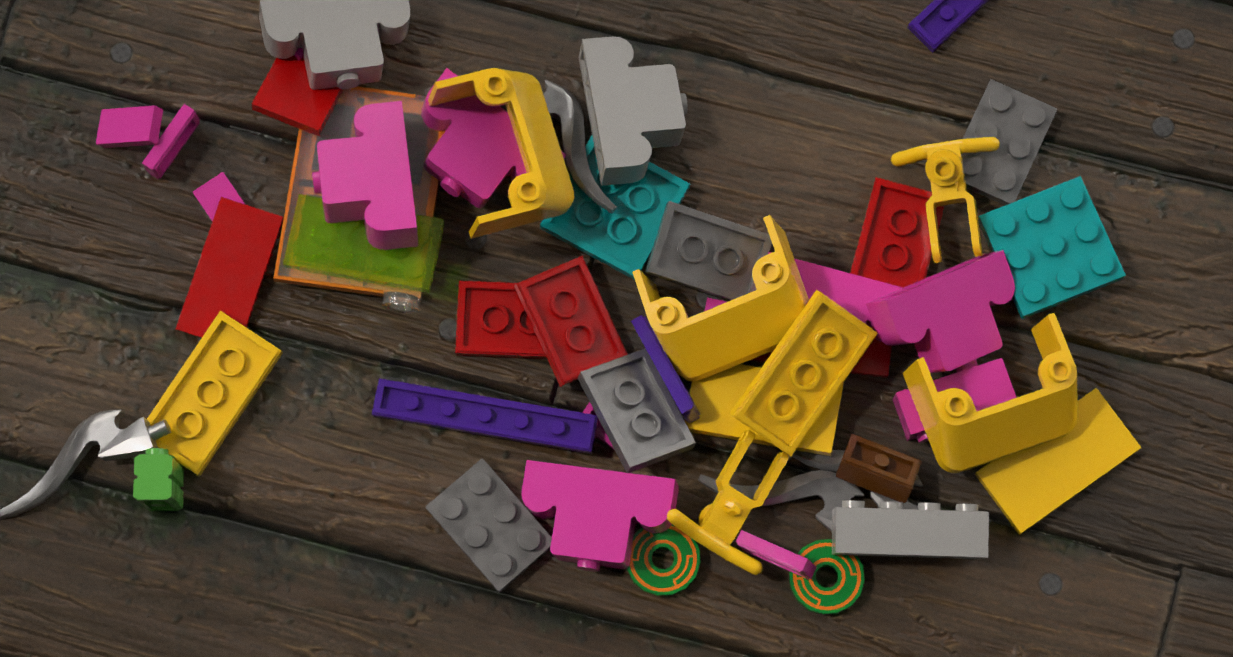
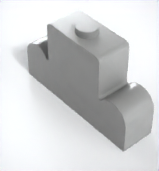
M260 0L259 20L264 46L272 56L286 59L295 55L298 48L303 49L307 77L311 89L318 90L333 87L351 89L359 84L381 80L384 58L380 42L394 45L405 39L409 28L410 5L409 0Z
M613 36L582 39L578 57L601 186L633 183L641 180L647 172L652 148L678 146L681 143L686 126L684 115H687L688 111L687 97L685 93H680L675 67L672 64L631 67L634 57L632 45L621 37Z

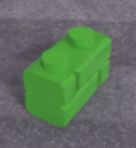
M148 448L145 449V454H138V456L134 457V475L137 479H134L133 497L149 511H179L182 509L184 491L180 487L184 486V469L174 459L173 455L168 454V449Z

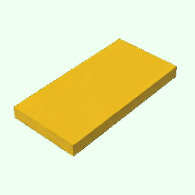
M816 290L729 414L777 448L792 456L878 333L822 292Z
M220 311L147 418L150 426L165 419L171 428L170 434L156 440L157 447L168 449V454L173 455L178 463L201 476L283 352Z
M739 364L702 380L692 382L690 396L701 415H699V419L690 424L686 419L684 420L690 432L739 440L746 430H750L755 433L752 443L776 447L729 414L761 367ZM844 382L796 449L797 451L831 456Z
M1095 388L1078 400V421L1075 428L1067 435L991 461L977 471L975 475L1020 535L1139 451L1141 446L1099 390Z

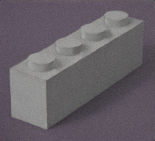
M844 500L842 501V507L832 509V555L988 558L989 512L978 511L979 505L956 504V510L952 511L941 510L940 503H918V509H903V502H880V508H865V501Z

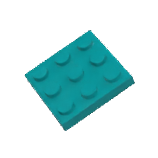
M591 136L585 146L589 169L599 188L616 206V210L611 214L595 203L579 188L569 173L574 190L572 205L564 214L542 220L540 229L634 279L632 272L638 269L642 271L651 256L667 202L671 201L681 204L690 188V183L649 162L647 172L641 180L633 183L601 186L594 142Z
M1081 176L978 217V223L991 252L1004 250L1015 283L1012 299L1021 319L1120 281L1126 276Z

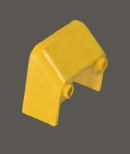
M489 68L435 82L428 98L430 106L477 95L481 102L489 106L505 104L527 172L514 178L509 186L508 198L512 208L478 216L469 230L471 239L559 216L570 208L574 200V190L540 83L534 76L523 72Z
M771 215L763 219L775 252L761 257L753 267L752 277L757 290L688 318L685 307L677 299L672 297L660 298L657 286L640 269L632 272L649 323L676 373L683 379L692 382L699 381L774 351L809 301L785 231Z
M1055 313L1047 315L1031 329L1043 359L1038 367V376L1043 389L976 411L969 394L961 389L950 388L937 392L924 357L917 359L903 372L904 379L937 463L942 469L950 473H960L1063 437L1075 428L1078 421L1077 368Z

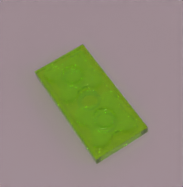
M299 194L283 265L285 268L430 293L445 222L444 219L415 214L418 246L383 250L373 247L368 242L365 220L327 223L325 221L322 198Z

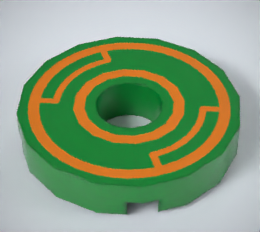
M673 524L661 533H651L640 528L634 534L630 565L626 569L632 582L643 592L656 597L671 596L686 590L695 580L700 567V550L695 540ZM659 549L669 550L674 557L673 564L667 569L657 568L652 562V555L655 551Z
M832 539L816 540L804 546L798 552V555L810 560L817 568L812 579L808 580L789 572L790 589L796 601L806 610L822 615H834L850 608L860 596L865 581L864 569L859 557L853 555H832ZM823 567L833 569L837 574L836 584L828 588L822 587L816 580V572Z

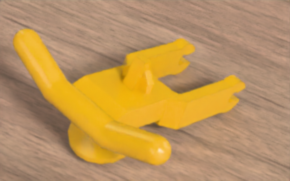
M996 137L966 138L927 144L896 152L891 157V162L896 167L928 159L925 171L931 182L932 196L926 202V212L932 258L935 263L942 262L936 208L943 205L967 202L973 253L975 257L983 255L976 200L966 189L962 154L996 151L1000 147V142Z
M746 430L739 438L734 450L716 479L719 493L713 503L701 510L698 524L677 509L668 511L667 520L687 536L723 559L753 575H758L763 571L762 563L731 546V543L737 536L751 509L763 505L786 465L789 455L784 452H779L776 455L753 498H748L729 485L732 475L755 436V433Z

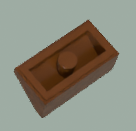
M851 434L836 477L898 502L906 503L922 461Z

